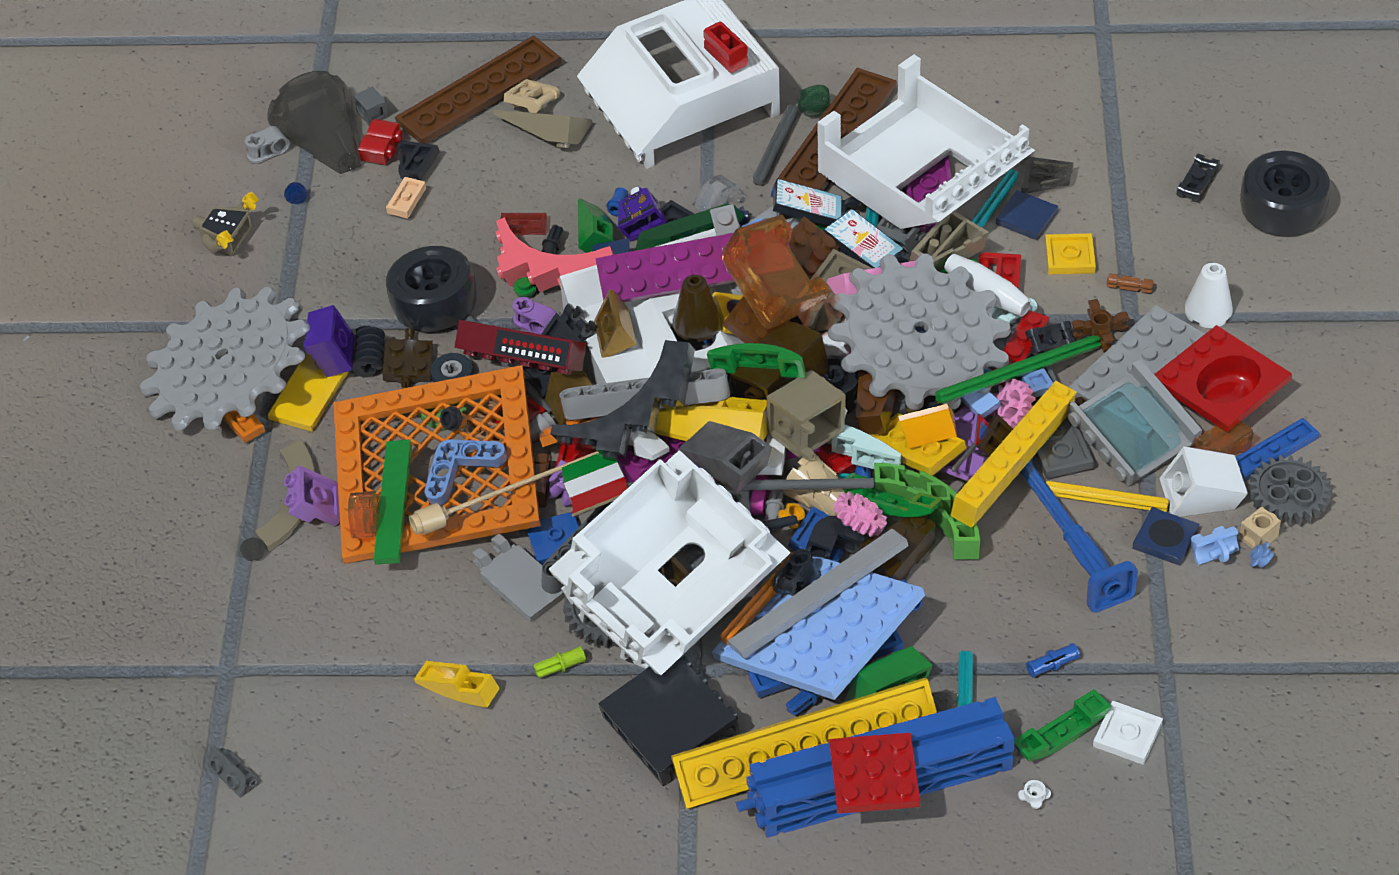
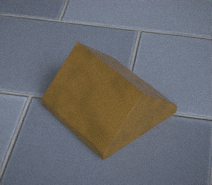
M609 289L594 319L595 324L598 326L596 334L602 358L610 357L637 345L629 308L621 301L614 290Z
M583 370L572 371L571 375L551 372L545 400L551 407L552 413L559 425H566V421L569 420L564 416L559 394L568 388L592 385Z

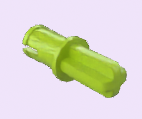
M578 646L561 654L557 652L554 657L535 663L534 671L538 678L560 670L563 673L568 667L586 662V657L582 647Z

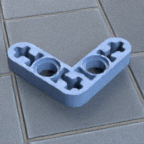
M442 441L436 449L425 487V494L429 503L442 505L448 501L458 465L487 467L503 465L508 458L504 445L497 441ZM472 449L478 450L475 456H466L468 451ZM449 469L446 475L437 476L440 470Z

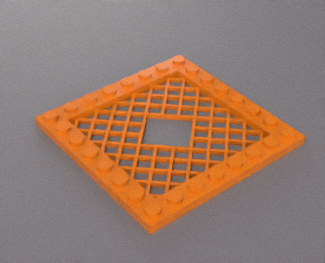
M522 365L333 402L341 548L344 564L374 558L376 530L371 528V526L378 520L379 511L373 510L370 506L377 499L380 500L381 487L377 492L368 487L375 480L382 482L380 475L383 473L384 459L379 457V455L386 449V441H393L397 436L403 440L410 439L412 445L417 447L411 454V462L433 439L439 442L453 440L459 434L465 438L464 440L480 441L474 437L482 429L489 433L483 441H491L494 437L502 441L501 443L504 447L506 446L508 458L503 465H500L498 468L479 466L473 473L466 470L467 466L460 465L457 468L455 479L460 473L469 478L462 485L455 481L453 482V487L458 490L443 505L446 510L451 505H460L455 500L462 493L470 496L468 499L470 501L481 497L480 495L486 488L496 491L535 476L525 375ZM481 398H483L479 403H476L475 401H473V400H476V399H481ZM490 399L498 402L492 410L484 407ZM459 403L456 406L459 410L467 403L475 407L468 415L461 412L462 419L464 420L458 430L452 431L446 439L438 435L444 427L441 425L440 418L436 415L443 408L446 409L451 404ZM435 408L431 413L425 410ZM501 408L503 409V417L496 414ZM479 411L487 414L481 422L473 419ZM412 412L408 417L402 415ZM419 413L427 416L420 425L412 421ZM388 417L384 422L379 420V418ZM397 417L403 422L397 429H394L389 424ZM492 418L500 421L493 430L485 426ZM431 420L439 423L433 432L425 428ZM372 422L379 425L373 434L365 430ZM468 422L477 426L470 434L462 431ZM408 424L416 428L409 437L401 433ZM503 427L505 429V436L498 433ZM384 429L392 433L385 441L378 438ZM420 432L428 435L422 444L414 440ZM361 434L368 437V439L363 444L361 440ZM373 441L381 445L374 453L366 449ZM475 449L471 454L467 452L466 456L473 457L477 454L478 450ZM362 453L369 456L364 464ZM374 460L382 464L376 472L368 469ZM507 465L509 468V475L502 472ZM485 468L493 472L486 481L478 477ZM364 472L371 476L365 483ZM410 474L408 487L412 482L421 487L413 495L407 492V498H409L406 502L405 511L407 517L413 515L407 509L414 502L422 506L420 509L432 505L429 501L424 502L418 498L425 491L426 483ZM498 475L506 479L500 488L491 484ZM474 480L482 484L475 493L467 489ZM536 481L511 490V495L505 492L489 498V500L482 501L481 503L484 505L478 512L472 511L469 507L461 509L454 516H449L445 527L425 535L421 533L416 535L408 521L404 525L401 553L541 526ZM365 492L372 495V497L366 503ZM500 495L508 499L502 507L493 504ZM366 511L373 515V517L368 522L366 519Z

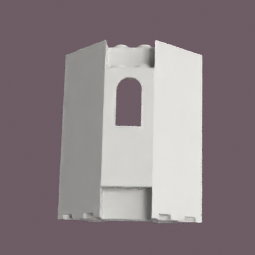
M679 450L666 463L661 459L657 461L572 539L571 549L553 564L549 570L564 585L561 589L571 604L574 603L581 610L578 616L582 623L587 618H590L621 648V659L626 660L628 657H631L635 665L645 669L650 666L655 673L662 675L785 559L790 552L770 534L769 529L761 521L752 518L750 511L739 502H735L732 495L723 486L717 485L709 473L703 468H698ZM685 545H699L705 552L704 561L676 587L658 571Z

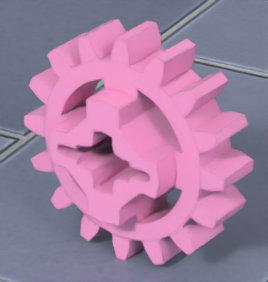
M1012 379V382L1006 381L1005 387L998 386V394L993 393V395L1000 401V407L989 414L993 417L999 415L1013 429L1033 407L1031 403L1036 400L1035 397L1031 396L1033 389L1029 388L1027 383Z
M842 492L833 505L835 507L834 512L839 513L837 517L842 519L846 526L852 527V530H856L862 535L867 532L869 536L874 534L878 536L887 524L885 521L887 517L882 515L883 511L878 509L877 504L870 502L868 498H864L857 493L854 496L851 492H847V494Z

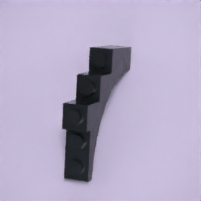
M665 340L660 359L654 371L639 392L629 401L608 415L590 422L573 425H552L550 434L557 440V443L571 446L572 443H581L583 447L596 448L603 456L602 458L606 460L617 461L618 458L626 459L631 430L639 435H646L647 432L655 433L660 404L668 409H676V406H685L695 349L689 342Z

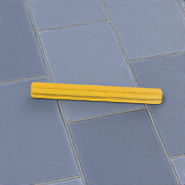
M1046 481V484L1056 497L1149 511L1152 507L1165 512L1168 510L1169 500L1164 497Z

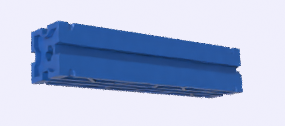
M996 697L985 699L984 702H974L851 736L860 737L911 732L919 795L991 776L998 771L1012 770L1013 766L1011 752L1014 751L1015 739L1008 723L1003 720V712ZM829 743L767 759L763 763L749 764L750 775L746 776L749 788L747 799L736 802L738 812L756 808L755 819L759 829H764L767 838L776 836L780 832L787 833L858 813L837 814Z

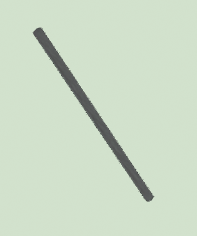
M874 479L751 480L741 490L874 488ZM715 481L717 485L723 486L727 491H732L721 482ZM626 482L627 489H628L634 482Z

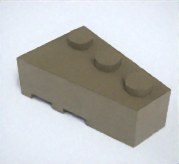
M953 211L937 222L911 252L909 262L916 261L922 254H929L933 258L934 268L937 271L945 270V263L952 254L969 258L984 250L989 232Z

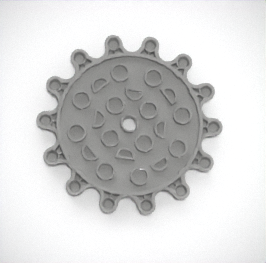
M887 254L881 258L879 263L882 270L881 274L872 275L861 268H856L850 273L849 279L857 289L856 294L837 293L831 298V306L842 312L846 317V321L832 325L828 330V336L833 341L845 342L851 347V353L843 358L841 366L845 371L851 373L858 370L868 371L873 378L869 391L875 397H883L889 390L897 389L905 395V404L909 409L919 410L923 407L924 399L930 395L935 396L937 390L982 375L987 367L1002 368L1009 364L1007 353L999 350L993 342L998 338L1009 336L1011 332L1010 325L1005 320H997L989 316L987 310L995 305L996 295L991 290L982 292L971 291L966 286L969 274L965 267L959 266L951 273L945 274L934 268L933 258L929 254L920 255L914 267H904L897 261L895 256ZM924 326L926 332L919 333L915 330V327ZM991 387L980 390L977 393L984 394L988 391L990 392ZM958 398L944 404H948L951 409H956L960 406L961 399Z
M264 287L251 299H246V294L243 290L234 288L229 292L227 299L221 305L212 307L206 301L197 303L194 319L184 325L170 324L166 329L167 337L170 339L167 347L162 350L152 351L147 355L148 366L150 368H157V372L141 383V392L145 396L159 394L158 398L149 407L150 415L153 418H160L166 413L174 411L175 414L171 422L172 427L176 431L185 429L192 420L201 417L203 418L204 427L210 431L216 429L221 424L223 416L229 411L235 410L241 417H248L253 414L256 409V397L263 392L273 394L281 392L285 388L286 383L280 378V372L286 366L301 363L305 358L304 351L297 347H292L296 339L306 335L310 330V325L304 320L300 319L290 322L291 316L300 308L299 302L293 298H288L279 304L273 305L277 293L270 287Z

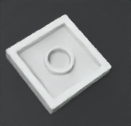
M1112 701V708L1105 715L1094 739L1093 747L1144 765L1161 728L1163 718Z

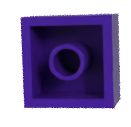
M331 305L308 312L307 323L310 325V330L306 334V340H304V349L307 354L312 356L316 367L321 369L326 377L351 371L353 369L355 334L337 308Z

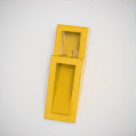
M426 661L414 678L416 684L458 702L488 708L500 689L491 674L470 672L467 665Z

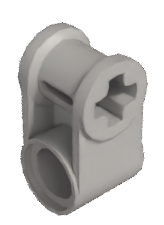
M270 126L265 130L251 134L244 141L245 146L248 148L247 159L250 163L254 164L262 163L269 158L285 153L290 145L289 140L276 126Z

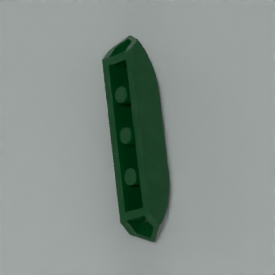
M726 203V204H723V205H720V206H717V207H714V208H711V209H715V208H719V207H723V206H727V205H731V204ZM733 205L739 223L744 215ZM711 209L642 231L637 239L635 251L653 248L714 229L710 214Z

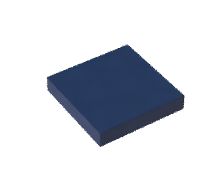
M1017 190L997 216L996 224L1037 240L1058 212V205Z

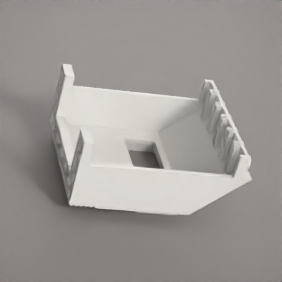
M684 0L617 26L577 75L583 84L586 94L588 96L591 95L595 106L603 111L605 119L613 124L617 135L623 137L627 148L633 150L636 160L642 162L646 169L655 166L654 149L761 106L772 118L780 115L779 67L723 0ZM719 21H722L748 46V64L733 73H729L704 49L705 39L703 37V30ZM674 42L700 75L675 84L648 51Z
M915 54L898 65V99L841 139V115L833 111L818 121L819 173L825 175L826 178L828 177L837 186L900 229L941 221L1035 151L1028 146L1029 128L1022 124L1019 126V133L1015 136L1003 130L920 76L921 58ZM948 155L955 157L968 166L964 170L961 169L960 173H956L955 177L948 182L945 181L943 185H939V188L932 194L928 193L926 198L919 203L900 191Z

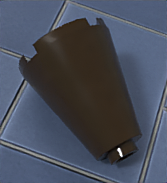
M690 275L683 280L672 320L673 329L684 340L689 341V338H695L697 341H705L716 335L720 329V313L706 279L700 275Z

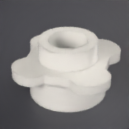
M1038 780L1028 781L1024 786V790H1020L1018 793L1019 799L1027 801L1034 809L1040 808L1042 802L1051 796V791Z

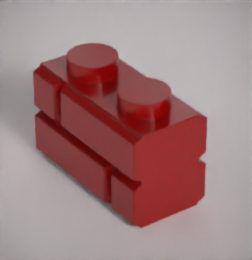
M722 21L703 30V37L705 39L704 49L729 73H733L748 64V46Z

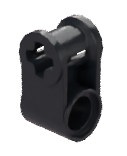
M800 549L791 554L788 561L773 578L772 586L775 592H787L794 596L817 578L819 571L810 551Z

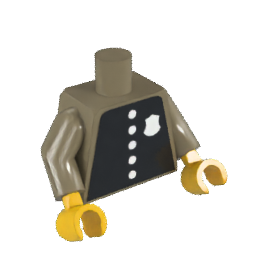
M253 192L247 193L242 199L243 202L236 207H214L206 218L198 215L194 218L193 228L200 231L202 243L211 253L219 251L233 257L252 229L249 211L256 208L255 203L259 201Z

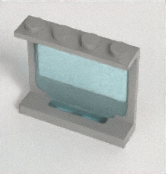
M1141 359L1132 364L1131 373L1080 406L1074 401L1069 405L1068 419L1071 424L1083 432L1087 443L1094 445L1098 450L1100 458L1105 463L1111 465L1116 477L1120 481H1124L1128 487L1176 457L1183 446L1191 447L1199 442L1202 432L1198 424Z

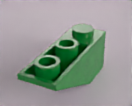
M579 198L578 249L588 253L592 252L594 244L613 241V224L598 206Z

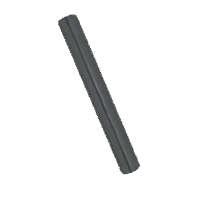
M789 104L753 175L754 184L761 186L765 183L799 113L797 105Z

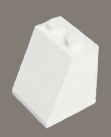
M1183 446L1159 478L1165 498L1169 500L1168 507L1170 513L1179 517L1236 509L1248 494L1235 455Z

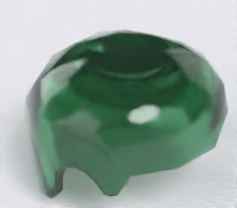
M813 85L800 91V100L799 98L797 99L799 110L803 114L812 116L825 112L831 104L828 87L825 85Z

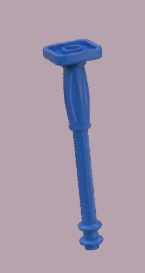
M1031 459L1020 473L1063 531V539L1067 542L1075 558L1090 575L1086 600L1089 609L1096 613L1133 598L1136 593L1138 574L1136 566L1131 561L1110 566L1102 551L1084 531L1083 527L1080 524H1075L1035 469Z

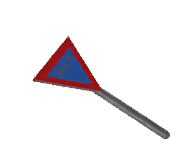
M979 413L977 414L974 443L952 467V472H955L974 451L988 426V422Z

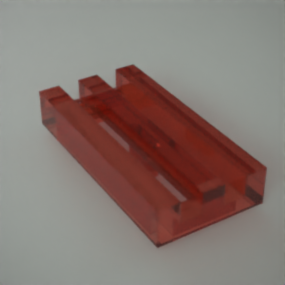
M501 213L500 219L505 217L514 235H546L547 213Z

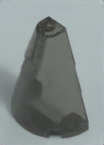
M328 71L307 72L291 79L279 89L280 94L275 100L272 99L268 108L267 120L269 125L279 128L285 137L293 141L295 145L313 155V158L339 174L361 166L359 136L356 130L352 96L347 85L339 76L331 75Z

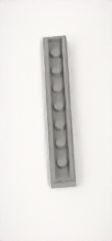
M890 529L729 639L730 647L745 659L908 547L907 539L895 530Z

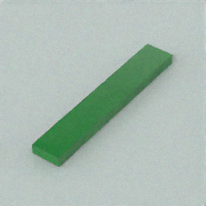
M410 439L386 441L373 558L375 565L400 563L412 452Z

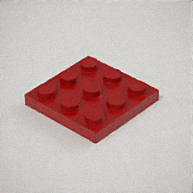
M911 732L829 739L837 814L920 807Z

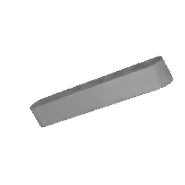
M724 369L695 371L690 374L685 405L721 401L730 396L727 375ZM649 378L565 389L559 394L564 416L566 419L575 420L608 415L624 405L639 392Z

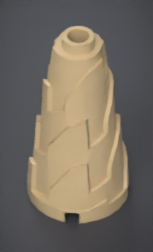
M814 454V458L811 460L802 457L798 461L801 466L797 470L793 467L786 480L839 479L836 476L837 474L820 460L816 454ZM843 489L782 490L785 495L811 509L814 506L830 516H837L839 514L834 512L835 507L833 505L839 495L844 492Z

